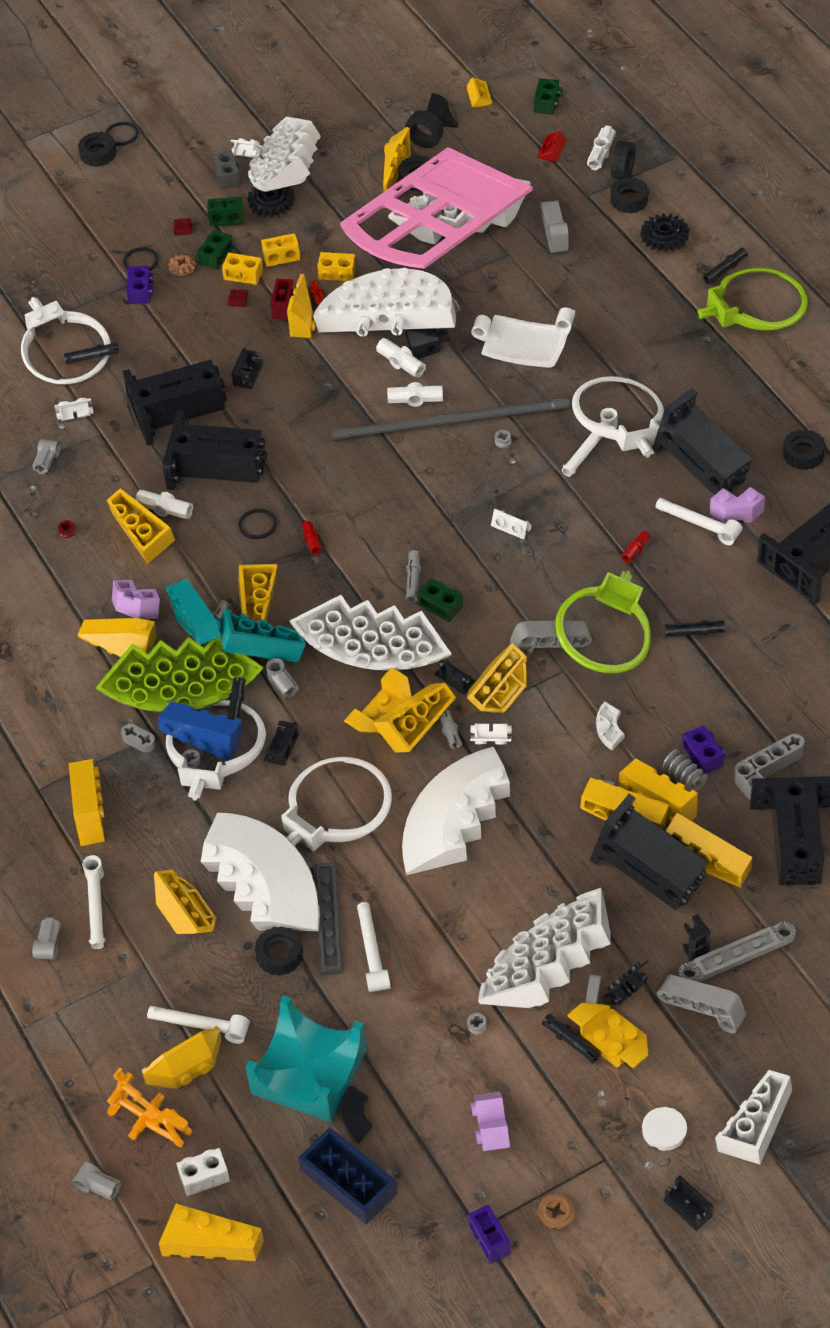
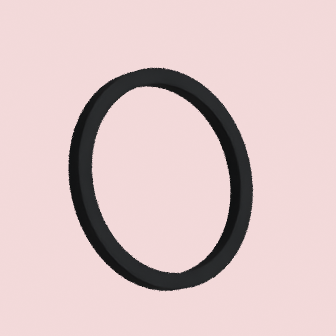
M130 122L114 123L105 131L108 134L112 128L119 125H128L135 129L136 133L132 139L125 142H115L116 146L128 145L138 137V128Z
M146 247L132 249L123 258V264L127 270L126 260L128 256L138 251H147L155 256V262L149 267V270L155 268L158 263L156 252Z
M265 509L249 510L240 517L238 522L240 532L250 539H262L271 535L277 524L275 516ZM265 513L273 519L274 523L267 533L250 535L242 529V521L250 514Z

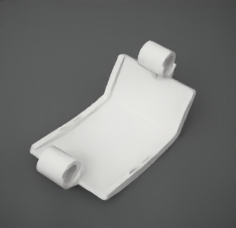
M561 308L555 325L528 322L495 315L491 323L489 317L479 315L475 319L471 333L475 338L485 341L481 352L482 355L515 364L554 367L564 348L575 317V310Z

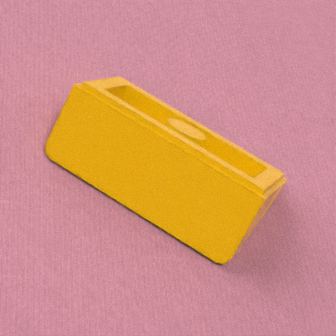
M472 77L467 84L472 107L491 105L492 100L486 81Z

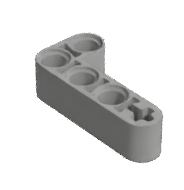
M558 200L541 202V215L550 253L568 251L567 223L563 222Z
M555 621L520 622L516 625L509 641L510 644L513 643L527 656V659L531 656L534 648L562 647L557 638ZM563 621L565 635L573 647H585L592 642L586 622Z
M799 734L788 735L742 760L735 767V784L750 800L752 779L766 778L801 759L804 751V738Z
M668 975L657 992L659 999L667 1004L716 1017L719 1026L728 1033H736L746 1016L743 1003L736 993L679 976Z

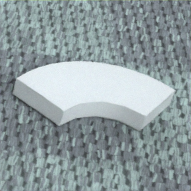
M604 701L597 713V733L604 745L613 751L625 738V734L617 725L621 711Z

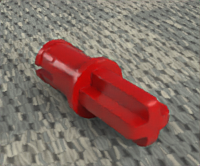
M312 280L311 283H308V288L311 291V298L318 307L325 299V293L320 288L319 282Z
M306 520L302 524L305 534L304 540L308 543L311 554L317 555L322 552V547L318 540L319 534L315 531L313 523Z
M647 531L641 532L621 554L622 560L626 563H631L634 557L643 551V546L649 541L651 535Z

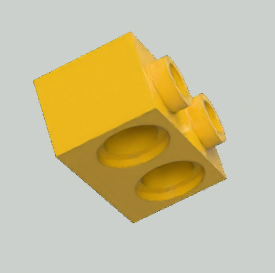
M295 233L261 240L266 267L300 260L299 244Z
M321 252L317 266L319 280H353L356 271L355 254Z
M228 253L222 266L224 280L257 285L263 273L262 258Z

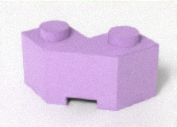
M749 487L743 494L736 497L723 488L711 498L710 514L724 524L728 520H744V523L753 522L764 512L765 496Z
M133 580L113 581L112 602L116 611L133 618L145 620L158 619L160 598L156 589L136 590Z
M501 1092L474 1095L475 1102L471 1103L472 1116H477L479 1131H475L477 1145L481 1144L483 1151L509 1148V1134Z

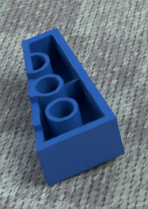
M170 701L159 716L158 730L182 742L191 744L200 750L209 752L218 758L229 761L241 745L242 719L230 720L227 715L220 714L219 716H214L210 714V711L202 709L199 712L195 711L192 706Z

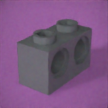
M232 150L212 154L220 189L240 185L239 178H242L241 169L237 168L239 167L238 159L233 156Z

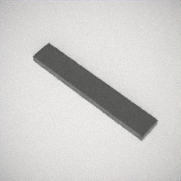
M336 862L315 864L317 898L320 909L318 932L321 975L343 973Z

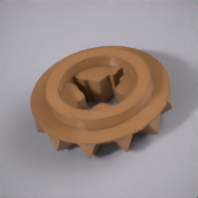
M183 254L181 256L175 255L174 258L170 259L168 264L169 270L178 276L188 275L196 269L195 258L190 257L189 254L186 256Z
M549 1195L538 1206V1216L541 1223L547 1225L549 1229L553 1227L560 1230L561 1227L568 1226L574 1220V1205L564 1195ZM560 1206V1213L562 1215L558 1214L553 1218L552 1211H555Z

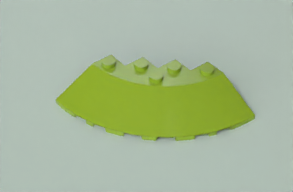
M188 637L177 651L160 640L149 654L132 643L96 686V689L122 704L138 709L163 712L170 701L192 706L197 710L227 699L232 691L234 677H237V681L238 677L244 678L246 680V687L264 668L245 654L225 652L221 637L211 640L205 648Z

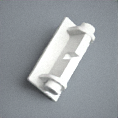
M241 138L231 140L234 143L232 148L234 156L256 158L260 155V150H265L264 147L260 146V142L256 140L246 141Z
M79 398L74 402L63 401L55 405L57 419L61 421L74 419V412H77L78 418L94 414L91 398Z
M494 509L491 526L525 539L526 531L529 532L532 527L529 521L516 518L505 513L503 510Z
M475 723V725H471V733H475V736H471L470 741H475V744H487V741H495V744L500 745L507 744V741L512 739V736H508V734L512 733V726H508L506 723L493 724V731H489V724Z

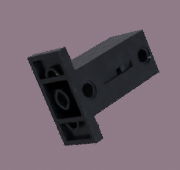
M211 359L137 380L135 375L132 376L129 369L122 371L127 397L146 445L154 444L152 437L155 436L154 429L174 424L177 410H185L186 418L193 419L226 409L225 401H227V397L223 390L225 388L224 380L219 378L218 366H214Z
M692 388L665 407L652 449L657 454L662 450H668L714 496L723 488L731 492L733 487L736 485L740 486L745 482V476L750 470L749 466L752 458L695 405L698 392Z
M177 410L162 463L167 490H174L176 483H179L180 477L258 483L260 475H263V462H266L267 451H264L265 438H262L261 430L189 425V419L186 418L185 410Z
M830 503L780 543L765 533L759 537L757 563L813 604L820 601L822 577L830 570Z
M830 776L753 778L751 781L750 809H771L779 885L794 886L807 884L812 886L822 883L824 854L818 807H830Z
M629 793L606 820L590 861L597 865L601 859L603 861L607 860L676 910L680 904L684 906L688 902L693 890L696 891L703 882L702 879L707 874L705 868L708 862L638 813L633 806L636 798Z

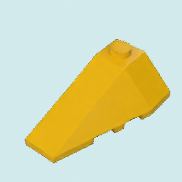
M408 127L392 136L390 141L385 144L384 192L395 185L399 177V164L411 155L410 128Z
M300 274L296 288L293 291L294 296L290 297L287 309L290 337L311 338L313 331H316V323L313 319L305 276Z
M139 618L84 620L77 634L79 638L94 646H100L106 649L109 654L112 655L114 653L119 657L125 653L132 643L149 654L157 639L155 621Z

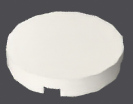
M655 1108L644 1117L642 1124L643 1138L650 1146H654L658 1150H673L679 1147L686 1137V1120L680 1112L673 1108Z

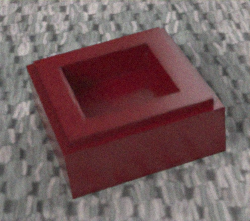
M191 218L174 219L175 236L192 234Z
M231 289L228 306L246 307L249 295L248 290Z

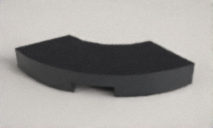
M350 1085L342 1099L341 1116L347 1133L359 1144L373 1127L364 1114V1107L368 1101V1096Z

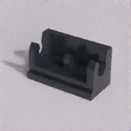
M246 348L242 349L231 372L233 386L253 388L263 366V360L253 358V356L259 357V352L247 350Z
M279 721L278 725L284 727H277L269 749L265 751L264 761L285 766L297 741L299 731L296 722Z
M698 914L692 916L694 929L690 928L689 924L684 923V929L689 935V948L684 943L683 950L689 957V962L709 953L711 931Z
M679 1175L675 1179L673 1188L667 1187L663 1201L697 1231L712 1218L713 1204Z

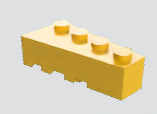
M121 488L107 499L111 513L147 565L175 541L172 530L167 524Z
M277 564L239 565L240 610L242 614L249 615L248 619L260 622V619L267 621L277 580Z
M446 683L430 684L374 721L373 724L395 753L410 752L456 697Z
M93 759L68 763L73 814L80 846L105 842L102 818L105 816L103 805H101L103 800L100 792L102 790L98 766L94 767Z
M634 759L619 772L620 787L634 793H640L654 800H660L669 805L668 825L676 813L690 821L697 817L698 792L694 790L688 792L685 790V785L679 782L677 784L672 783L669 776L665 774L658 775L654 768L638 759Z
M590 777L581 796V809L603 820H607L630 793L636 798L633 804L635 810L663 831L666 830L668 804Z
M676 813L665 831L708 862L705 868L707 874L741 888L752 869L753 857Z
M175 1204L160 1239L159 1247L162 1256L181 1255V1257L191 1258V1256H204L205 1259L224 1257L226 1260L256 1261L264 1238L261 1228Z

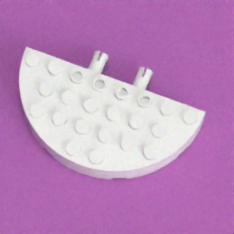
M386 268L360 276L351 281H346L320 303L313 315L318 333L356 331L361 337L363 333L365 337L368 331L391 330L392 334L397 335L398 333V335H401L403 329L455 328L456 312L447 285L430 273L407 268Z

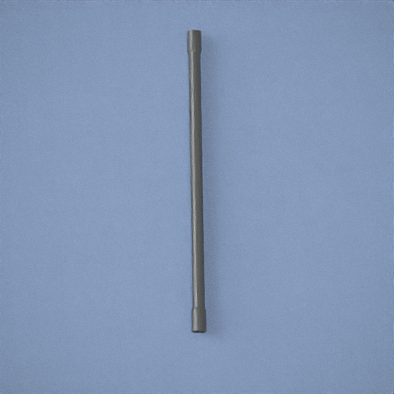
M560 398L516 406L354 428L332 429V438L334 441L385 432L547 410L569 409L570 402L569 398Z

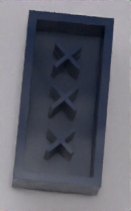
M331 1127L298 1157L300 1170L366 1225L397 1195L396 1180Z

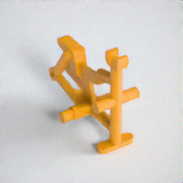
M118 1068L113 1075L117 1080V1087L107 1100L110 1104L107 1114L113 1117L123 1106L139 1117L128 1134L129 1138L136 1140L139 1134L147 1127L173 1141L178 1147H182L184 1141L175 1129L190 1136L193 1131L188 1127L187 1120L179 1116L175 1109L165 1108L162 1111L158 1110L165 1099V1096L161 1093H158L150 1103L142 1097V1093L130 1084L134 1076L129 1072L125 1075L122 1072V1068ZM130 1095L131 1097H133L134 1102L138 1101L146 1109L144 1110L134 1102L127 1099L128 1096ZM163 1124L168 1132L160 1128V1126Z

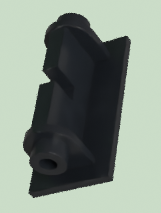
M447 659L439 661L438 666L440 669L434 673V675L463 695L476 682L470 675L465 674L449 663Z

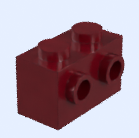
M276 278L270 302L272 319L288 320L287 309L290 297L294 296V279Z

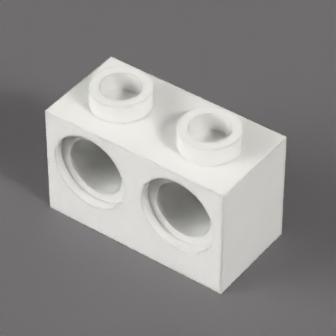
M220 1148L207 1150L201 1155L187 1157L181 1162L176 1163L187 1196L230 1181ZM211 1165H218L215 1168H209ZM191 1172H195V1173H196V1174L193 1175V1176H188V1174L191 1173Z

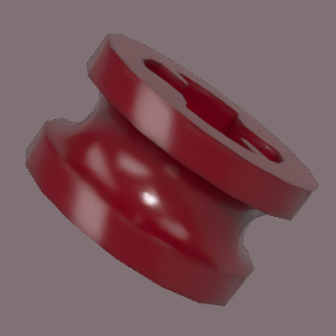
M64 520L58 524V531L61 537L70 538L75 535L76 529L72 521Z

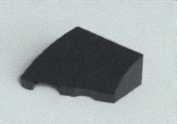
M432 93L427 112L437 116L442 121L443 127L458 128V122L449 102L441 95Z

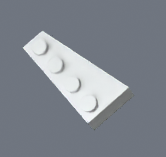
M768 1070L753 1089L752 1095L741 1104L737 1114L729 1119L725 1129L715 1137L718 1152L759 1165L761 1164L792 1092L790 1076Z

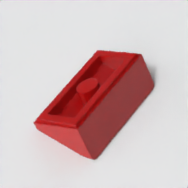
M561 131L546 135L538 153V159L558 161L566 143V138Z

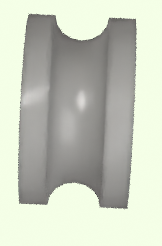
M499 430L495 433L494 438L497 447L507 448L511 445V433L509 431Z
M190 749L182 754L186 758L188 768L196 769L200 766L201 761L198 751Z
M481 1013L471 1014L467 1018L468 1030L477 1035L485 1032L487 1029L486 1017ZM476 1020L480 1021L479 1027L474 1026Z

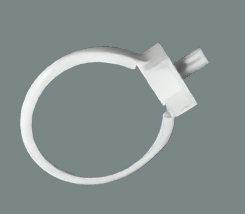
M31 298V301L28 303L33 311L25 314L27 331L21 343V355L26 367L38 378L54 384L79 383L97 374L106 364L109 355L104 356L99 364L87 374L71 379H51L40 374L32 366L28 357V349L34 336H36L35 328L56 318L62 324L67 320L69 323L89 325L99 332L104 345L111 343L105 328L91 316L80 312L64 311L57 301L43 306L38 298Z
M613 376L590 380L577 389L572 399V408L576 418L585 428L602 437L616 440L622 451L639 448L646 458L654 453L651 446L654 445L664 408L658 396L651 389L637 381ZM617 381L629 383L648 392L655 399L658 412L651 419L650 426L647 429L627 432L623 425H620L619 429H615L616 427L594 422L583 414L579 405L582 391L601 382Z
M223 700L211 706H229L230 700ZM242 704L241 710L249 715L251 714L257 723L258 737L255 745L246 754L226 761V765L218 762L215 771L188 768L186 758L181 756L173 746V736H166L167 753L171 761L178 767L181 785L191 786L188 797L197 800V798H200L203 788L220 790L225 776L242 770L260 754L266 739L265 725L261 717L249 706Z
M333 757L311 765L296 778L290 788L288 797L290 808L281 816L283 830L289 834L286 838L294 846L300 842L314 852L324 842H347L368 835L384 821L390 810L392 793L387 778L374 765L353 757ZM344 761L345 763L362 766L371 771L383 786L384 801L380 812L368 824L355 829H328L327 832L324 831L322 826L318 829L314 828L297 815L296 795L298 787L304 777L315 768L331 762Z

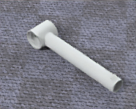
M613 408L603 409L600 413V423L614 426L617 429V411ZM592 432L567 464H563V474L568 477L575 474L578 466L597 445L602 436Z
M659 498L656 503V508L718 533L719 540L725 545H732L742 532L741 524L735 520H728L724 524L667 501L665 498Z
M91 855L86 857L82 863L85 877L88 880L91 932L89 943L93 949H101L106 941L103 938L100 880L104 876V871L100 858Z
M367 902L359 903L357 910L370 973H366L369 992L391 989L388 971L382 970L370 905Z
M150 1006L147 1014L148 1019L204 1030L218 1026L220 1033H225V1038L235 1044L244 1042L250 1024L249 1019L242 1015H232L230 1021L156 1006Z

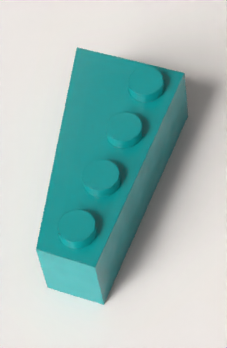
M188 579L166 587L177 622L199 645L221 637L219 629L222 627L219 619L214 617Z
M225 608L220 620L222 628L219 629L225 652L267 659L278 658L286 662H299L306 644L304 638L296 630L281 625L273 627L268 621L260 619V622L248 619L249 615L241 613L238 616L232 614V610Z

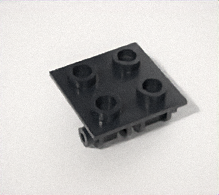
M638 961L607 987L609 992L604 997L610 995L612 997L611 1002L615 1006L621 1005L627 998L632 996V993L637 992L639 988L646 984L647 976L644 973L640 974L638 970L649 961H645L642 965Z

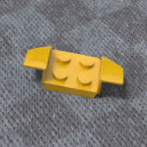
M391 667L381 679L382 690L362 712L354 709L344 722L359 732H377L381 734L373 722L412 697L408 677Z
M581 1003L567 1015L580 1026L582 1039L600 1051L601 1056L616 1068L626 1062L634 1069L648 1057L647 1034L639 1030L614 1009H610V1006Z

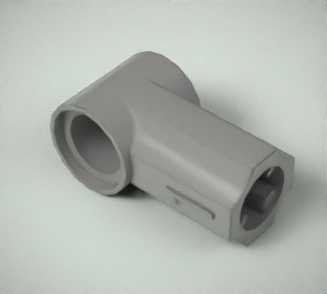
M45 439L39 441L38 454L32 465L33 470L38 472V474H45L49 471L54 458H58L60 454V442Z
M278 658L268 661V681L277 687L283 697L290 698L294 696L299 687L285 669L284 662Z
M54 918L42 920L38 940H34L32 955L34 959L56 960L58 953L57 939L61 926L60 921Z
M89 1162L83 1163L72 1181L73 1185L79 1190L86 1193L92 1191L109 1200L116 1198L121 1186L119 1180L102 1173L98 1167Z

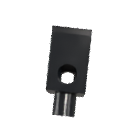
M436 328L405 329L409 349L417 359L439 353V342L449 341L447 330L437 332Z

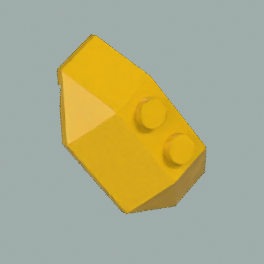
M511 643L489 664L471 686L467 698L482 712L505 713L526 687L527 656Z
M173 870L155 871L156 905L177 934L212 932L217 917L197 889L185 879L177 876V873Z
M215 1026L212 1029L201 1031L155 1059L149 1067L147 1066L142 1070L145 1083L147 1085L178 1089L181 1086L188 1085L199 1075L208 1073L215 1066L222 1041L219 1027Z

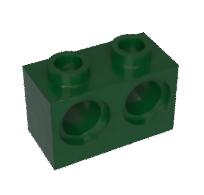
M539 78L534 97V113L554 115L555 108L559 106L558 97L562 95V87H559V80Z
M242 197L208 199L207 211L210 226L244 224Z
M213 230L207 236L203 245L197 250L199 265L218 270L228 253H231L234 249L232 235Z
M432 578L417 593L418 606L448 622L463 608V596L458 591L452 590L442 582H437Z

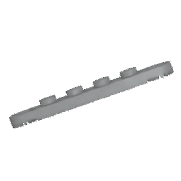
M784 921V923L780 922L775 926L760 930L697 957L691 962L682 964L679 968L678 976L697 982L706 980L793 942L796 935L795 926ZM788 930L791 934L783 937V935L779 934V931ZM690 970L693 971L695 975L691 978H687V976L685 977L684 972Z

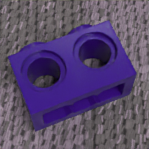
M149 266L128 267L127 296L129 304L150 303V296H153V286L151 283H154L153 273H150Z
M705 725L682 734V747L692 762L697 765V769L703 770V774L723 767L725 752L721 746L717 745L713 733L708 731Z
M488 1204L468 1214L469 1228L490 1264L511 1254L510 1240Z

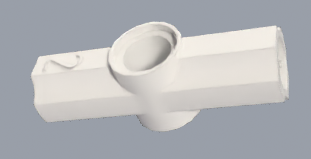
M611 126L601 128L598 137L594 140V147L587 160V166L591 170L601 168L604 160L609 156V149L616 134V131Z
M382 338L376 346L377 352L388 358L395 369L402 368L418 378L423 375L426 364L415 358L406 346L400 348L385 338Z
M413 382L408 387L387 388L388 403H408L410 406L418 407L423 402L443 401V386H423L421 383Z
M139 490L136 494V501L145 508L152 509L158 516L166 517L169 514L189 519L192 515V503L175 499L168 492L156 494Z

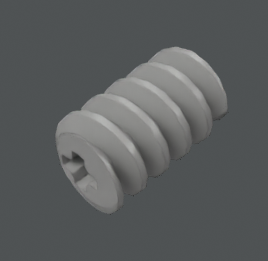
M675 749L664 760L663 771L668 773L671 778H674L677 783L685 785L688 792L691 790L698 791L705 784L708 777L707 774H703L702 769H697L696 764H691V760L686 759V755L680 754V750Z

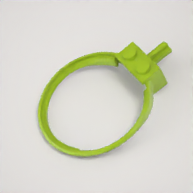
M751 268L730 274L721 281L720 286L710 288L707 299L708 307L697 310V313L699 314V319L714 315L723 328L740 324L755 330H779L795 324L804 316L808 307V298L801 284L791 276L773 269ZM752 272H766L779 275L791 282L798 289L802 303L799 310L790 318L778 322H767L745 313H738V307L730 308L722 298V295L725 294L729 282L735 277Z
M628 570L626 572L622 571L620 577L607 572L600 586L587 587L575 592L561 605L557 612L555 630L561 646L576 662L593 671L609 674L623 673L637 667L648 654L651 642L650 624L645 612L638 603L643 587L630 582L633 575ZM596 596V600L629 615L634 613L644 630V645L641 652L633 660L619 665L600 664L584 657L573 648L565 635L563 618L567 608L574 601L582 597Z

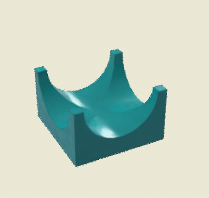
M283 995L280 1000L277 1027L268 1050L258 1063L249 1060L245 1067L251 1094L332 1123L343 1096L367 1052L364 1023L355 1021L352 1029L343 1031L321 1026L304 1016L295 1007L292 999Z

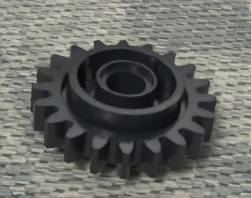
M290 186L270 191H262L252 187V192H248L249 196L247 197L249 209H252V213L257 212V216L263 214L264 218L267 215L273 218V215L280 217V213L286 214V210L290 211L295 201L294 190Z
M663 213L659 217V215L655 214V219L649 217V221L645 220L644 225H641L642 242H646V247L651 246V250L658 248V252L662 249L667 253L668 249H671L674 252V247L681 249V245H686L689 237L688 224L684 223V219L678 220L679 216L673 218L672 214L666 216Z

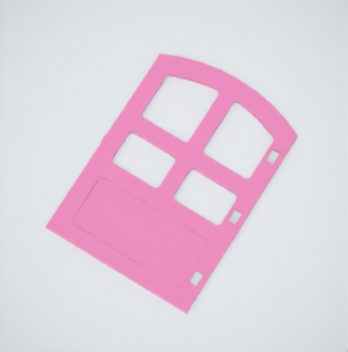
M447 147L340 222V225L345 234L355 244L370 254L392 263L425 269L533 191V187ZM414 187L437 199L424 209L419 210L396 198ZM448 205H452L474 216V218L462 227L455 228L433 216ZM382 208H388L408 218L407 221L380 240H374L359 226L360 223ZM419 226H424L446 237L423 255L391 248L393 244Z

